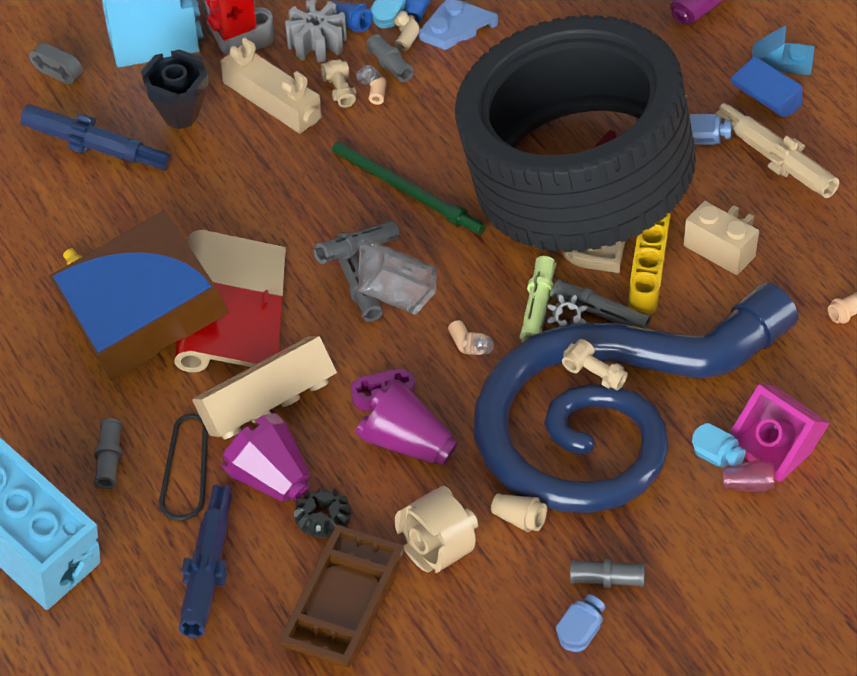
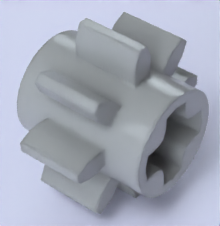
M557 294L559 302L555 306L547 304V307L552 310L553 316L548 317L546 322L553 323L556 321L558 323L556 328L572 323H586L583 318H580V312L585 311L587 307L585 305L577 307L575 305L577 296L574 294L570 297L569 301H565L561 294ZM565 305L570 310L574 309L575 313L570 315V322H566L563 318L558 319V315L563 313L562 307Z

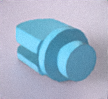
M375 0L370 8L373 13L374 24L380 28L393 27L395 25L394 18L399 12L404 10L406 0Z
M709 423L699 426L694 431L692 443L694 452L698 457L717 467L730 465L738 468L742 464L746 450L739 447V441L733 435Z

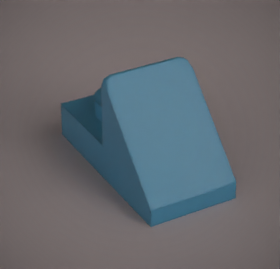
M786 26L779 28L753 44L752 58L754 56L779 72L811 75L814 46L784 43Z

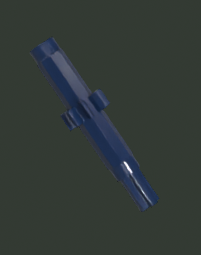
M27 104L22 112V125L69 141L68 149L87 153L88 148L122 160L133 163L140 162L161 170H167L169 167L171 154L145 146L143 142L95 126L97 119L94 117L77 114L76 119L31 104Z
M216 484L212 487L208 509L204 513L200 525L193 559L184 558L181 573L184 574L182 583L187 584L178 629L186 637L199 638L204 635L209 620L216 585L225 586L227 571L225 570L226 561L221 559L227 536L228 510L232 496L230 494L231 488L227 485L220 487Z

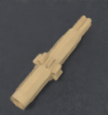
M723 103L720 105V110L716 112V115L721 116L723 123H725V120H732V129L735 131V134L771 160L768 165L769 169L785 177L791 174L824 198L831 197L837 191L839 179L803 154L801 151L805 148L804 144L789 136H785L782 139L761 123L755 121L750 116H744L729 104Z

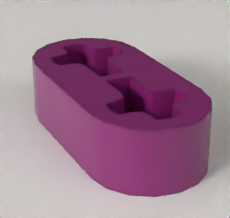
M394 369L360 377L351 386L352 403L359 410H374L370 406L373 397L380 388L385 389L392 378L403 382L415 394V378L411 372L404 369ZM368 391L370 396H365L363 392Z

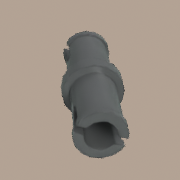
M375 34L368 39V46L366 48L378 58L379 64L383 69L390 70L400 82H407L412 78L414 68L402 58V53L396 47L390 46L379 34Z
M107 418L100 423L99 445L95 447L94 457L97 460L94 485L101 489H112L117 485L118 462L121 461L123 454L122 448H120L123 424L117 419Z
M605 558L604 562L571 560L570 582L603 584L604 588H611L612 584L640 585L644 587L645 563L612 562V559Z

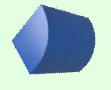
M755 56L730 78L733 86L782 117L790 116L802 106V86Z

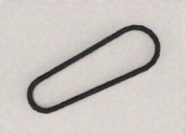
M186 414L180 417L175 422L159 498L160 510L166 517L172 520L183 521L195 517L202 510L205 503L208 431L200 415ZM197 419L203 426L199 504L193 512L187 515H173L165 508L164 500L178 429L183 421Z

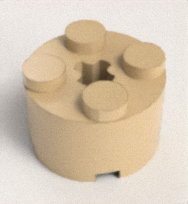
M446 486L430 491L396 513L395 528L397 534L399 535L403 532L408 542L404 544V550L409 558L425 572L429 573L435 570V573L472 552L475 547L474 529L478 527L477 519L471 510L464 509Z

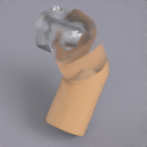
M364 65L356 73L357 80L362 79L361 84L363 85L370 84L369 101L372 104L379 105L384 101L387 82L374 66Z
M460 320L454 321L449 325L448 330L460 352L469 355L489 354L493 350L494 342L491 337L485 336L482 333L468 332L464 323Z

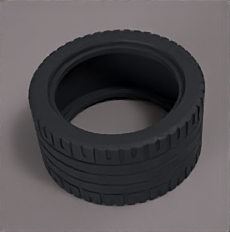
M580 15V17L567 16L565 19H561V17L555 18L550 22L543 21L536 26L531 25L523 31L519 30L513 33L509 38L502 39L500 44H495L489 49L488 53L485 52L479 58V61L473 64L471 70L467 72L464 77L465 80L462 81L459 87L460 90L457 93L455 102V120L480 208L497 230H500L501 233L507 237L510 236L511 239L517 242L522 241L524 245L530 247L533 245L535 248L542 250L547 248L549 251L555 252L563 250V252H572L573 250L581 252L591 248L592 250L601 249V246L606 245L607 247L613 246L619 241L622 243L629 240L632 236L636 237L642 234L643 230H649L655 226L656 222L663 220L666 217V213H670L676 207L675 204L682 200L683 194L687 192L689 184L692 182L696 167V152L680 63L674 51L661 37L645 27L642 28L637 23H630V21L625 19L617 20L616 17L610 16L604 18L602 15H594V17ZM589 111H611L628 114L638 119L630 129L617 138L581 152L562 155H540L527 153L515 148L523 138L540 126L571 114Z

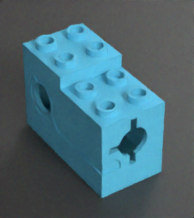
M102 0L107 31L117 68L149 62L154 55L162 53L163 58L171 56V51L179 49L188 53L199 52L198 39H203L200 22H195V19L200 16L197 0Z
M0 438V568L45 610H49L101 563L99 543L96 541L98 538L97 524Z

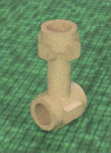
M332 60L322 63L321 75L323 81L333 82L336 89L332 90L333 100H337L339 106L343 108L352 106L356 101L357 92L355 88H349L348 83L345 81V79L349 78L347 61Z
M580 339L575 344L571 343L564 351L562 363L570 372L578 373L584 367L603 378L601 385L608 389L612 387L615 390H619L626 381L628 372L623 370L624 367L617 363L609 366L593 357L592 355L595 353V350L586 340Z

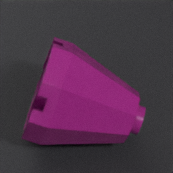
M276 413L261 415L255 420L259 424L257 428L252 431L247 426L239 432L223 453V459L226 462H222L221 467L231 477L282 502L291 499L296 501L309 488L307 484L310 477L308 469L286 423Z

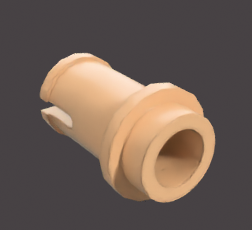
M857 292L844 299L836 298L832 300L831 305L828 306V314L833 322L845 324L849 322L850 317L857 314Z

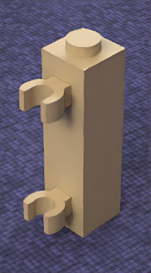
M243 38V45L238 48L232 46L230 54L220 60L224 84L299 134L322 118L320 95L306 87L307 78L296 71L294 79L254 53L255 45L248 39Z

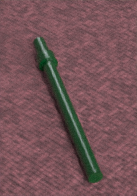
M340 141L334 143L332 152L444 215L449 223L456 227L463 226L479 236L484 233L486 225L468 215L466 209L457 204H448Z

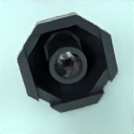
M180 49L171 51V56L163 58V53L154 55L141 71L142 81L148 98L168 126L177 129L192 126L198 118L209 85L208 73L206 68H204L202 57Z

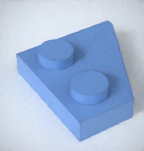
M445 0L419 31V40L446 50L457 45L461 40H467L476 36V30L485 25H489L491 28L495 27L498 24V14L460 0Z

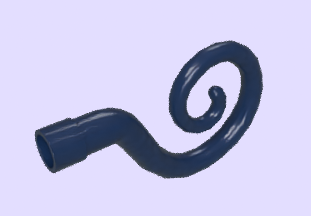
M763 282L732 307L730 314L704 335L677 334L620 323H572L534 334L499 360L485 379L474 407V441L484 464L509 491L518 496L539 498L540 502L546 504L547 508L559 512L594 513L621 507L642 495L661 474L669 445L666 424L656 407L636 392L624 388L615 390L610 387L608 389L601 384H588L570 388L552 400L544 425L551 440L568 452L584 455L594 449L595 441L591 435L585 432H576L569 428L567 424L569 415L576 410L586 407H606L622 412L636 423L641 432V447L638 458L623 473L614 478L604 480L567 481L543 473L529 464L514 448L509 434V411L515 397L526 382L548 367L563 364L564 351L571 343L575 344L580 339L588 341L595 350L592 356L603 362H617L695 379L725 375L745 364L761 349L770 347L796 325L798 311L794 302L780 287L773 283Z

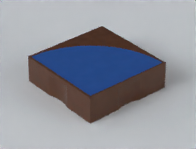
M165 210L49 276L111 382L153 358L168 345L189 337L229 313L216 286Z

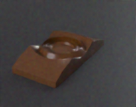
M336 525L279 639V645L349 668L367 640L380 604L390 592L404 553V545Z

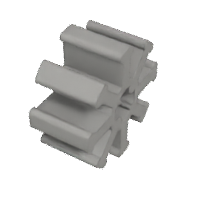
M307 0L306 13L298 10L296 6L289 10L290 21H285L288 49L295 47L296 58L305 60V57L312 50H315L316 62L326 61V49L335 52L336 55L343 51V41L347 40L344 12L336 13L335 3L328 1L321 11H317L316 0Z

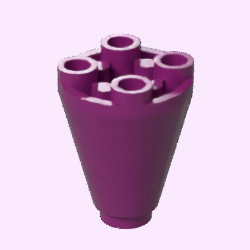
M394 378L389 381L385 389L380 388L370 403V406L374 408L370 417L365 416L355 431V434L367 443L431 464L437 462L442 466L449 460L458 444L457 441L452 439V434L418 397L403 382Z

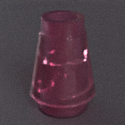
M764 458L731 466L730 468H723L724 488L767 494V490H775L773 461L764 462Z

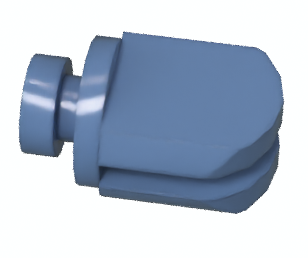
M716 114L689 115L694 145L720 144L722 136L725 139H732V120H725V123H722L721 116Z
M587 595L583 602L576 601L574 604H571L557 623L558 640L566 650L572 652L583 651L601 628L600 625L603 619L600 614L605 609V605L601 600L593 595Z

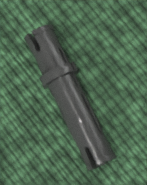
M389 220L354 233L343 232L336 235L332 240L315 244L314 256L321 264L337 258L348 259L359 251L378 246L377 244L380 245L397 240L398 237L396 235H399V228L394 221Z
M357 253L348 259L338 258L350 286V297L358 304L363 319L367 322L376 321L382 316L383 310L375 296L376 288L373 282L368 280ZM350 264H352L355 272L352 271ZM360 288H363L366 296H363Z
M558 279L553 287L552 299H557V294H561L565 301H569L573 294L576 295L575 305L577 307L580 305L587 307L585 311L580 312L582 314L589 312L612 323L648 328L651 315L594 293V289L589 287L583 289L562 279Z

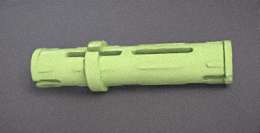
M540 256L536 259L533 277L528 282L529 298L519 337L522 339V343L532 335L542 332L547 303L554 287L552 279L556 268V262L549 256Z

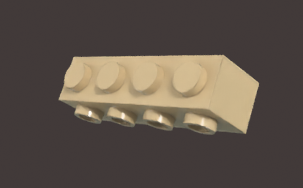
M309 336L198 395L192 401L209 435L222 436L223 439H228L242 431L241 425L250 420L253 423H257L256 419L261 415L271 414L270 409L279 404L282 407H286L300 399L299 393L307 389L315 391L329 383L327 378L337 372L320 336Z

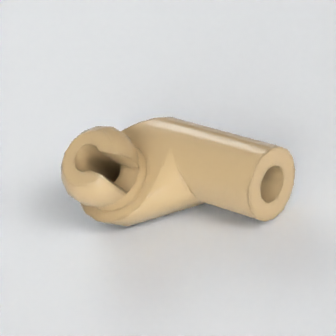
M401 11L394 18V23L399 26L401 32L395 42V46L399 50L407 52L418 36L420 28L412 15L409 16L405 11Z

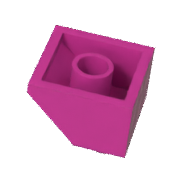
M759 384L730 431V434L739 441V447L746 450L745 459L777 481L782 482L813 452L830 422L775 385Z

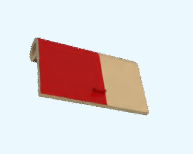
M198 230L191 233L187 238V244L216 286L229 313L189 337L176 341V366L183 371L195 373L204 370L208 366L210 359L252 367L278 353L286 247L208 230Z

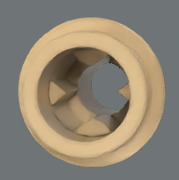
M496 494L491 504V513L526 532L532 530L539 531L546 519L547 506L536 497Z

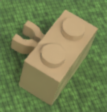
M704 201L686 219L683 246L738 275L756 257L759 230L753 227V215L748 214L744 219L737 218L739 208L735 205L727 213Z

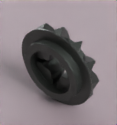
M320 486L318 491L310 492L307 490L302 499H297L294 518L299 529L307 535L319 538L330 537L336 525L343 527L348 525L351 518V507L346 495H340L336 488L327 491ZM316 505L321 506L323 509L328 508L330 518L322 512L316 513Z

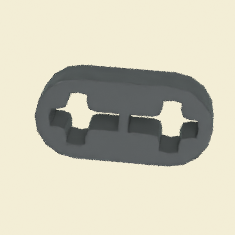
M40 43L29 53L30 61L37 70L63 83L72 84L83 74L82 65L74 56L47 43Z

